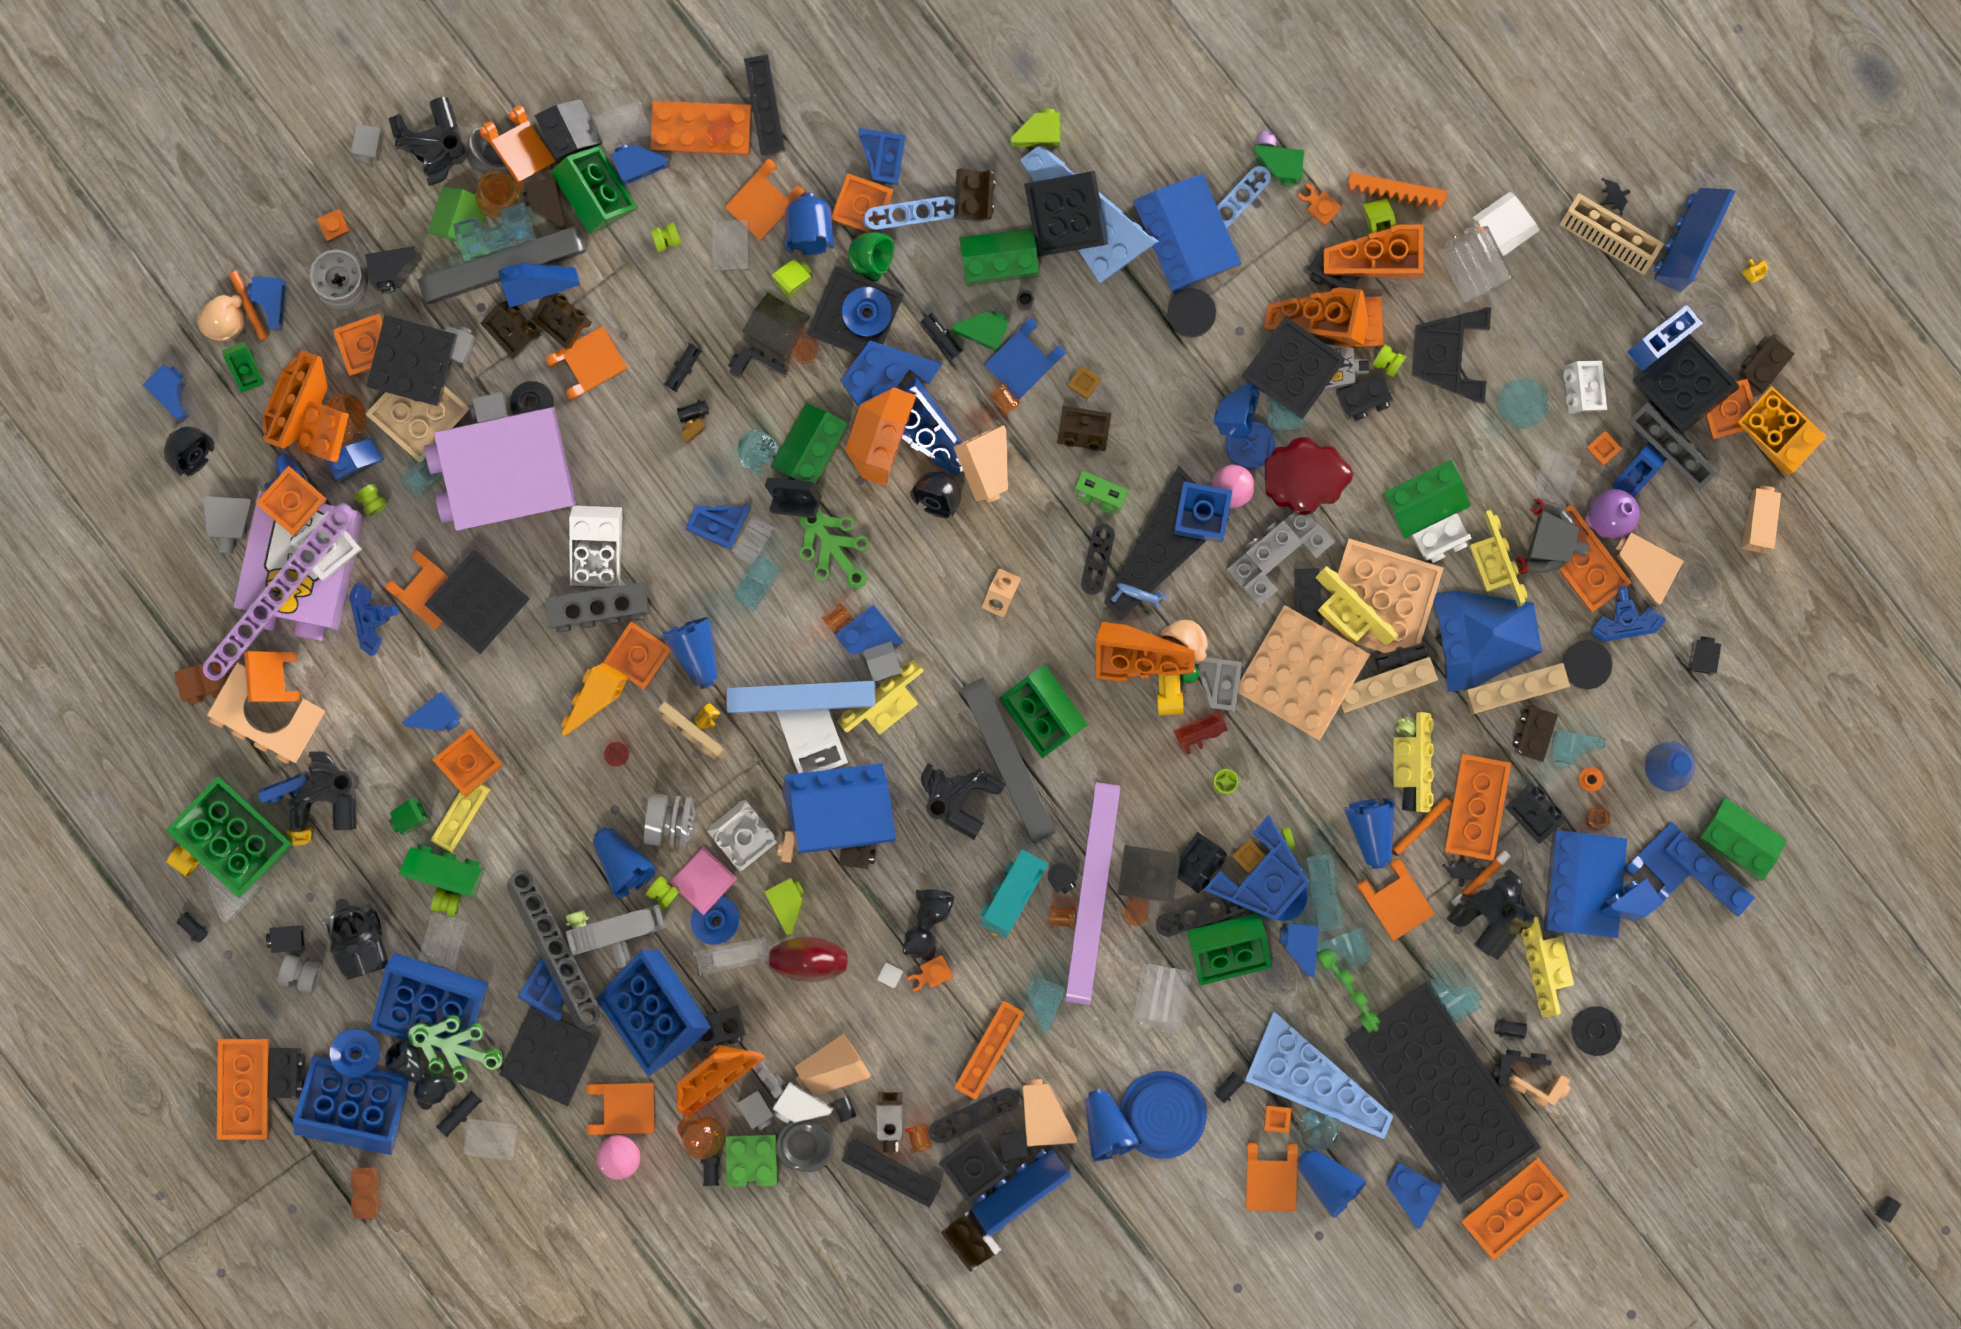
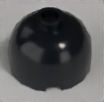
M191 426L179 428L167 437L164 446L165 460L179 476H182V474L192 476L199 472L209 461L205 457L209 450L213 453L214 441L199 428Z
M935 471L922 475L911 489L910 496L915 504L918 505L921 502L927 506L924 509L927 513L940 518H949L950 514L953 516L959 507L961 490L950 473Z

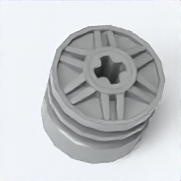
M337 249L326 251L319 255L311 265L309 274L311 285L322 303L328 307L337 310L350 309L360 303L365 296L367 289L366 275L356 258L348 252ZM338 279H342L343 286L339 287L337 285Z
M650 793L645 819L644 844L661 846L664 836H669L670 847L674 848L677 837H680V849H687L695 824L693 798L686 797L684 808H681V796H676L673 806H668V795Z

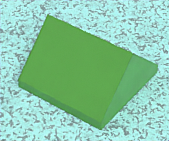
M442 187L427 233L475 248L490 201L463 189Z

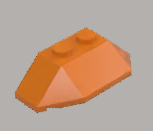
M301 350L297 357L292 359L281 370L263 413L264 442L284 449L300 439L308 402L321 404L328 389L320 356Z
M892 387L886 392L860 404L845 451L863 479L883 486L887 485L916 395Z
M723 1045L712 1048L709 1051L710 1054L702 1060L693 1063L691 1069L684 1073L676 1083V1109L678 1113L694 1115L765 1059L764 1055Z

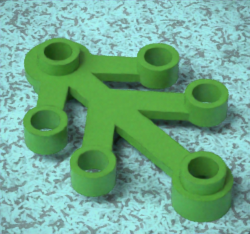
M819 509L816 514L817 521L814 524H810L807 521L808 517H800V524L806 530L804 544L799 552L803 561L809 562L815 556L812 549L815 532L822 540L818 567L814 571L815 578L819 581H825L829 578L828 563L831 552L846 572L848 585L853 589L863 588L867 582L866 574L861 569L854 568L839 546L856 548V550L864 552L869 547L868 539L864 536L850 538L830 535L824 528V526L841 528L844 532H850L854 528L853 519L848 516L843 518L827 517ZM844 520L851 521V527L848 529L843 528L842 522ZM859 540L866 541V546L864 548L857 547V542ZM809 549L812 552L810 558L802 556L804 550ZM820 569H824L827 572L824 578L817 576V572ZM854 574H859L861 576V581L859 583H854L852 581V576Z
M1323 948L1317 952L1316 956L1326 970L1332 967L1335 972L1334 975L1348 992L1352 1002L1362 1013L1358 1016V1019L1367 1032L1378 1031L1377 1025L1380 1021L1372 1010L1368 1012L1364 1005L1368 1003V1000L1361 990L1352 989L1350 984L1354 980L1346 969L1338 970L1334 964L1338 959L1330 948L1326 950Z
M449 1015L444 1021L431 1026L425 1023H418L409 1030V1041L414 1046L421 1047L430 1062L429 1071L440 1074L444 1069L445 1063L443 1059L437 1056L433 1046L439 1047L453 1069V1080L458 1083L466 1081L468 1069L462 1065L457 1054L480 1061L489 1070H496L502 1064L503 1054L497 1048H488L483 1052L460 1044L469 1039L477 1041L482 1038L484 1028L478 1023H474L468 1029L446 1038L437 1036V1034L446 1030L448 1032H456L458 1030L460 1019L455 1015ZM453 1021L456 1023V1026H450L448 1022ZM476 1029L480 1034H473L472 1030ZM422 1034L425 1038L420 1039L416 1035ZM488 1059H494L496 1063H490ZM437 1063L441 1067L435 1068L432 1064ZM456 1072H463L464 1076L460 1077Z

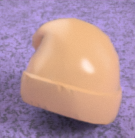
M236 294L231 297L221 295L204 305L198 314L197 320L201 332L215 341H230L238 337L243 331L245 324L244 314L240 309L242 298Z
M1178 620L1160 632V638L1195 650L1196 661H1203L1206 658L1205 651L1208 648L1207 636L1203 629L1194 621Z

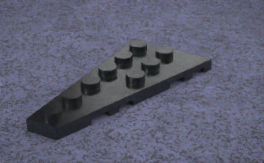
M1180 466L1177 467L1104 601V604L1120 621L1142 600L1133 598L1123 592L1117 601L1113 602L1111 597L1119 590L1116 586L1118 583L1127 584L1151 593L1207 541L1173 534L1183 481L1195 483Z

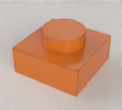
M340 209L317 218L327 242L350 233Z
M1604 431L1586 449L1601 466H1604L1622 448Z
M1266 1105L1264 1131L1289 1133L1292 1108Z

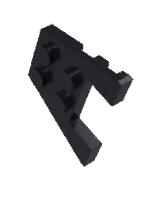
M1491 307L1416 325L1411 376L1479 404H1484L1486 381L1461 379L1464 329L1489 331Z

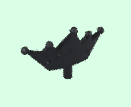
M1602 178L1601 180L1607 186L1602 192H1606L1608 195L1600 205L1614 204V207H1611V209H1619V215L1622 216V211L1628 202L1625 195L1630 194V190L1621 191L1618 183Z
M1460 855L1457 865L1454 864V861H1451L1450 867L1446 866V864L1442 865L1451 878H1459L1458 886L1463 887L1464 879H1474L1482 869H1485V866L1475 868L1474 862H1471V865L1468 866L1462 855Z

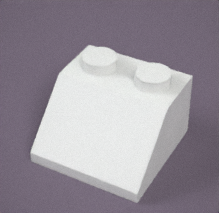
M790 1082L773 1109L777 1111L776 1117L788 1123L790 1120L798 1122L829 1115L833 1107L803 1090L795 1083Z

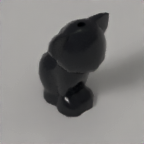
M916 890V898L920 902L917 913L918 926L906 931L903 954L911 955L913 958L931 960L935 955L936 947L935 937L930 929L935 924L947 920L953 906L954 896L950 892L942 890Z
M403 1040L396 1042L387 1050L385 1056L386 1068L392 1072L400 1073L408 1081L416 1083L413 1094L422 1109L429 1110L433 1104L442 1102L446 1094L455 1089V1082L451 1078L442 1077L437 1073L425 1074L418 1050L411 1045H407Z

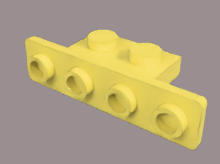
M1491 510L1485 512L1484 518L1491 538L1471 544L1469 546L1486 593L1510 585L1518 607H1521L1526 602V589L1517 580L1516 575H1519L1515 561H1510L1507 552H1510V548L1506 538H1502L1499 529H1501L1499 518L1497 515H1493Z
M1326 566L1316 576V579L1332 594L1318 611L1353 645L1368 630L1385 646H1388L1398 636L1394 632L1393 627L1389 623L1384 622L1370 605L1365 604L1358 597L1356 591L1348 587L1335 571L1330 570Z
M915 660L902 665L900 668L902 673L885 679L880 684V687L875 690V707L848 709L837 720L838 724L847 733L866 718L879 735L918 705L905 686L924 671Z
M1425 712L1416 713V737H1394L1393 787H1416V811L1428 813L1431 811L1434 802L1433 794L1431 793V782L1434 778V772L1431 768V757L1434 753V747L1431 743V732L1434 728V722L1431 718V713Z
M1534 917L1532 926L1523 930L1521 935L1526 950V958L1529 962L1532 982L1535 987L1538 1007L1542 1017L1559 1015L1561 1012L1555 989L1574 985L1563 936L1543 940L1538 917Z

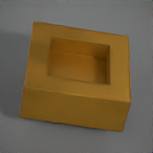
M1081 365L1067 386L1088 400L1102 379Z
M699 418L695 422L691 419L681 428L683 432L680 436L689 444L707 428Z
M1249 839L1232 857L1250 874L1266 855Z

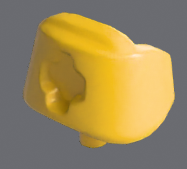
M1750 259L1748 260L1750 267L1741 270V273L1748 282L1754 283L1765 276L1768 272V266L1765 260H1758L1754 263Z
M706 704L700 710L698 716L695 717V723L701 729H707L710 726L714 727L716 725L714 721L719 717L720 712L712 704Z
M306 826L303 830L287 829L288 841L293 846L308 844L312 840L313 829L310 826Z

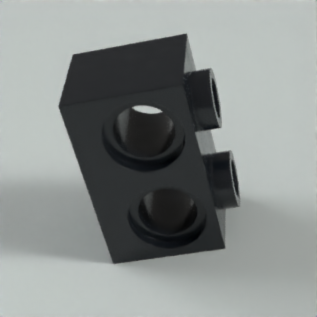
M739 1006L704 1016L710 1024L714 1036L710 1041L700 1038L696 1045L698 1050L704 1048L706 1053L715 1046H718V1043L727 1040L729 1045L743 1041L742 1036L746 1035L747 1031ZM733 1019L737 1022L738 1028L735 1033L726 1032L724 1029L726 1020Z

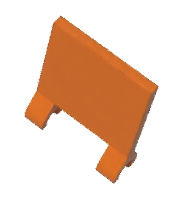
M522 106L513 108V111L508 114L510 120L517 125L514 129L499 136L494 123L490 121L485 123L479 130L480 135L490 142L517 183L556 162L529 123Z
M771 159L765 161L757 173L725 206L760 241L783 218L787 205L794 199L800 198L801 194H805V191L800 186H796L786 198L766 179L777 167Z
M603 326L575 341L572 348H562L546 357V363L550 368L566 360L579 382L578 385L566 390V397L569 401L577 399L589 390L628 369Z
M416 550L412 553L411 558L423 567L420 573L405 590L391 580L387 582L385 588L434 630H437L443 621L424 604L449 576L420 551Z
M244 652L248 702L290 703L292 701H300L299 691L285 692L283 663L297 662V652Z
M1394 859L1390 863L1399 878L1374 894L1369 883L1365 880L1357 884L1358 889L1393 942L1435 915L1400 859Z
M654 1083L588 1084L586 1086V1093L588 1095L604 1094V1124H588V1135L654 1133Z
M1248 1142L1246 1210L1296 1211L1297 1144L1287 1143V1160H1257L1258 1145L1256 1142Z

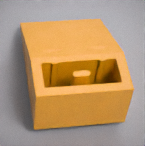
M1772 386L1738 421V424L1765 455L1787 476L1791 475L1827 437Z
M605 663L588 669L582 680L585 685L581 692L578 691L572 701L574 709L571 714L567 713L561 724V727L564 728L561 735L566 736L575 731L620 697L629 675Z

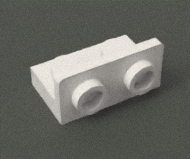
M1577 361L1564 365L1563 377L1566 384V403L1569 414L1607 410L1602 361Z
M1457 513L1412 535L1424 561L1426 562L1431 559L1432 563L1445 558V552L1451 549L1457 552L1468 546L1467 541L1472 539L1470 534H1467Z

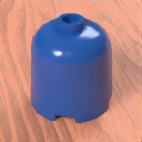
M801 194L800 198L791 201L785 210V250L793 253L794 249L803 250V255L826 253L827 247L834 248L830 206L823 199L815 197V194Z

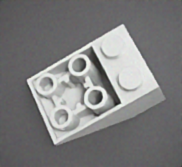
M573 505L569 516L570 585L620 586L622 507Z
M829 709L777 712L798 773L837 769L849 764Z

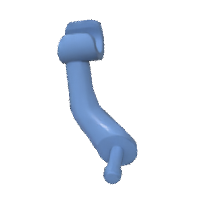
M1122 583L1116 585L1119 590L1111 597V600L1116 602L1118 597L1124 592L1133 598L1150 602L1158 609H1161L1158 605L1159 600L1164 598L1168 601V597L1161 591H1155L1151 594Z

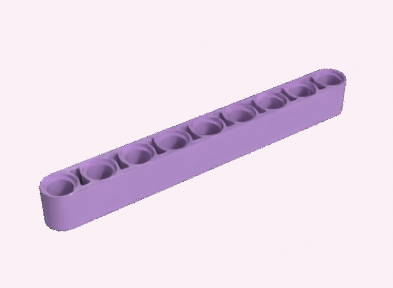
M339 504L326 514L203 665L204 675L208 679L218 680L229 672L354 519V513L350 506ZM338 511L345 515V523H340L336 520L335 512ZM321 530L329 534L330 540L328 542L320 538L319 532ZM305 549H309L314 553V560L306 559L304 556ZM289 568L297 570L299 574L298 579L290 577L288 573ZM274 587H279L283 591V598H278L274 595ZM258 606H264L268 611V616L260 615ZM243 624H247L252 628V635L244 633L242 629ZM228 643H232L236 646V654L231 653L228 650ZM213 661L218 662L221 665V672H217L213 669Z
M1099 782L1095 784L1065 1002L1083 1005H1090L1120 785Z

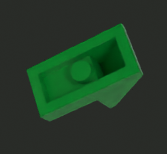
M245 342L222 350V355L241 393L264 384L252 350L248 349Z

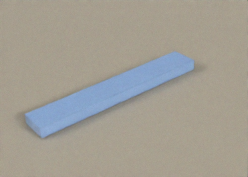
M874 681L727 688L728 714L875 707Z

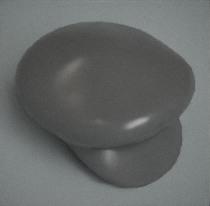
M482 126L474 128L468 138L469 149L467 158L471 167L481 173L492 176L510 175V171L490 142L480 135L479 130ZM497 131L499 136H501V135H503L504 133H506V132Z
M806 1120L789 1122L779 1131L776 1139V1153L780 1161L788 1168L801 1172H816L822 1169L831 1158L834 1150L833 1139L827 1130L816 1123Z

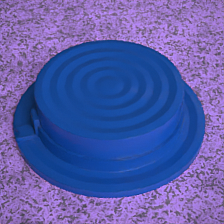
M1156 1071L1141 1076L1129 1086L1120 1104L1121 1113L1138 1138L1139 1146L1136 1150L1153 1158L1168 1159L1186 1153L1198 1142L1206 1125V1105L1200 1091L1186 1077L1170 1071Z

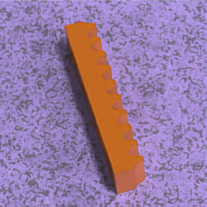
M1350 172L1346 186L1350 195L1354 189H1357L1358 196L1367 191L1368 198H1371L1373 193H1376L1378 200L1383 195H1386L1388 202L1393 197H1396L1397 204H1400L1402 199H1405L1408 206L1414 200L1416 207L1419 208L1421 203L1424 202L1426 209H1429L1434 204L1436 211H1439L1440 207L1444 205L1447 196L1446 190Z
M1004 1000L1002 1001L957 1081L955 1089L975 1100L977 1099L1025 1012Z

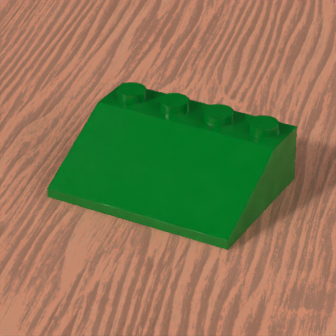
M218 776L165 830L238 898L243 896L274 868L293 848L291 842Z

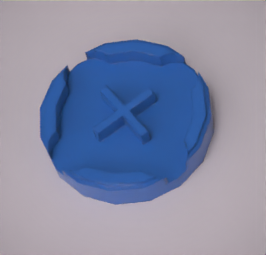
M1253 420L1250 437L1228 435L1225 442L1226 453L1229 459L1235 465L1242 466L1247 470L1258 469L1264 466L1265 459L1275 449L1274 436L1263 423Z

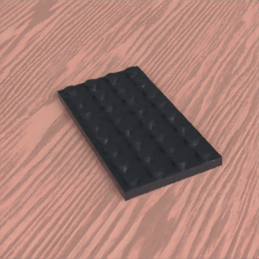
M1427 982L1377 1015L1376 1017L1380 1021L1377 1025L1378 1031L1375 1032L1373 1030L1368 1033L1364 1026L1344 1038L1459 1205L1542 1148Z

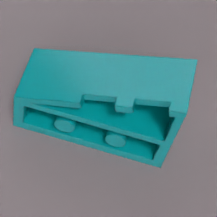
M1022 849L1015 863L1010 860L1003 874L1007 875L1004 882L998 881L991 894L995 896L991 904L986 902L979 915L983 917L980 925L1006 939L1048 863Z

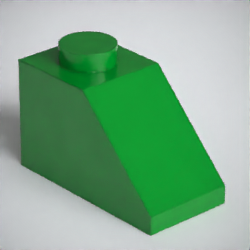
M1255 145L1253 155L1263 167L1268 169L1274 181L1281 182L1280 185L1294 187L1295 183L1300 184L1304 150Z
M995 311L992 314L985 312L954 324L952 333L997 352L1008 329L1009 322L1005 320L1006 316Z
M415 798L407 800L389 812L392 817L389 819L390 825L394 832L397 833L399 831L400 835H406L431 822L420 800Z

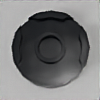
M1188 288L1181 290L1173 296L1168 305L1167 317L1170 326L1183 337L1195 338L1204 335L1211 329L1216 318V307L1209 294L1200 289Z
M1591 640L1579 641L1569 647L1563 656L1562 662L1569 683L1585 690L1598 688L1604 684L1611 675L1613 666L1611 655L1606 647Z
M1595 1006L1588 1007L1578 1013L1573 1020L1571 1033L1576 1047L1583 1053L1592 1056H1602L1616 1048L1621 1039L1622 1029L1620 1021L1612 1011Z

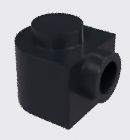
M1062 863L1053 865L1047 875L1048 881L1056 893L1062 891L1066 894L1076 886L1074 881L1078 879L1072 870Z

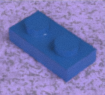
M305 771L261 788L258 792L261 803L268 801L271 804L281 800L283 794L292 792V795L301 792L304 783L309 780L308 774Z

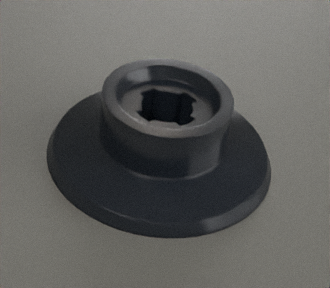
M537 381L521 383L513 390L510 397V409L514 416L554 406L551 391L544 384ZM529 397L536 399L534 407H526Z

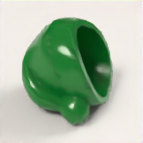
M880 232L860 234L854 238L848 251V260L852 269L857 274L868 276L869 280L873 282L879 281L881 275L887 272L892 262L894 242L891 237Z

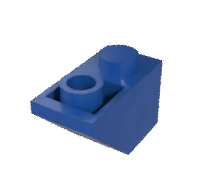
M1647 879L1640 882L1633 880L1623 887L1626 892L1622 895L1616 893L1605 902L1608 905L1601 912L1603 915L1636 922L1648 916L1664 902Z

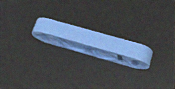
M1254 167L1217 206L1218 210L1228 207L1233 212V217L1230 220H1223L1227 229L1268 186L1271 176L1265 167ZM1262 172L1265 175L1263 178L1265 182H1258L1254 186V189L1258 191L1254 193L1252 188L1244 183L1248 181L1251 184L1255 179L1253 174L1257 173L1259 175ZM1244 189L1249 193L1250 197L1247 202L1242 203L1236 199L1235 195L1238 190Z
M944 196L873 207L864 213L863 223L869 230H881L947 220L954 216L955 199ZM944 201H946L947 205L952 206V210L948 211V215H946L945 211L935 212L937 217H934V208L944 205ZM918 205H925L928 208L929 214L926 218L917 216L916 208ZM900 208L904 211L905 218L902 222H896L893 219L892 212L894 209ZM884 210H887L889 224H886V219L878 221L877 226L874 225V222H869L872 212H875L876 216L885 215Z

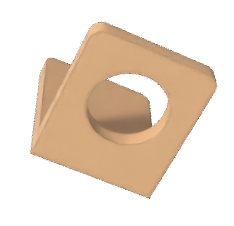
M998 569L988 589L982 608L998 616L1005 617L1021 578L1005 570ZM990 600H999L1003 607L995 608L991 605Z

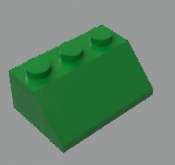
M600 145L567 156L551 171L589 234L610 226L638 208Z
M1032 228L959 237L966 287L1039 277V266Z
M805 403L770 468L791 480L813 482L816 487L845 436L849 424L827 411Z
M1452 459L1382 494L1403 539L1471 507L1463 482Z
M1046 665L1029 674L999 698L1041 758L1047 756L1088 726Z
M1726 798L1721 801L1696 838L1757 881H1764L1777 862L1787 841Z
M418 844L417 848L410 847L398 876L469 897H477L485 870L479 867L480 862L468 858L465 859V862L455 860L456 855L442 851L440 856L431 853L432 848Z
M1259 913L1187 931L1189 946L1200 986L1272 968L1266 932Z

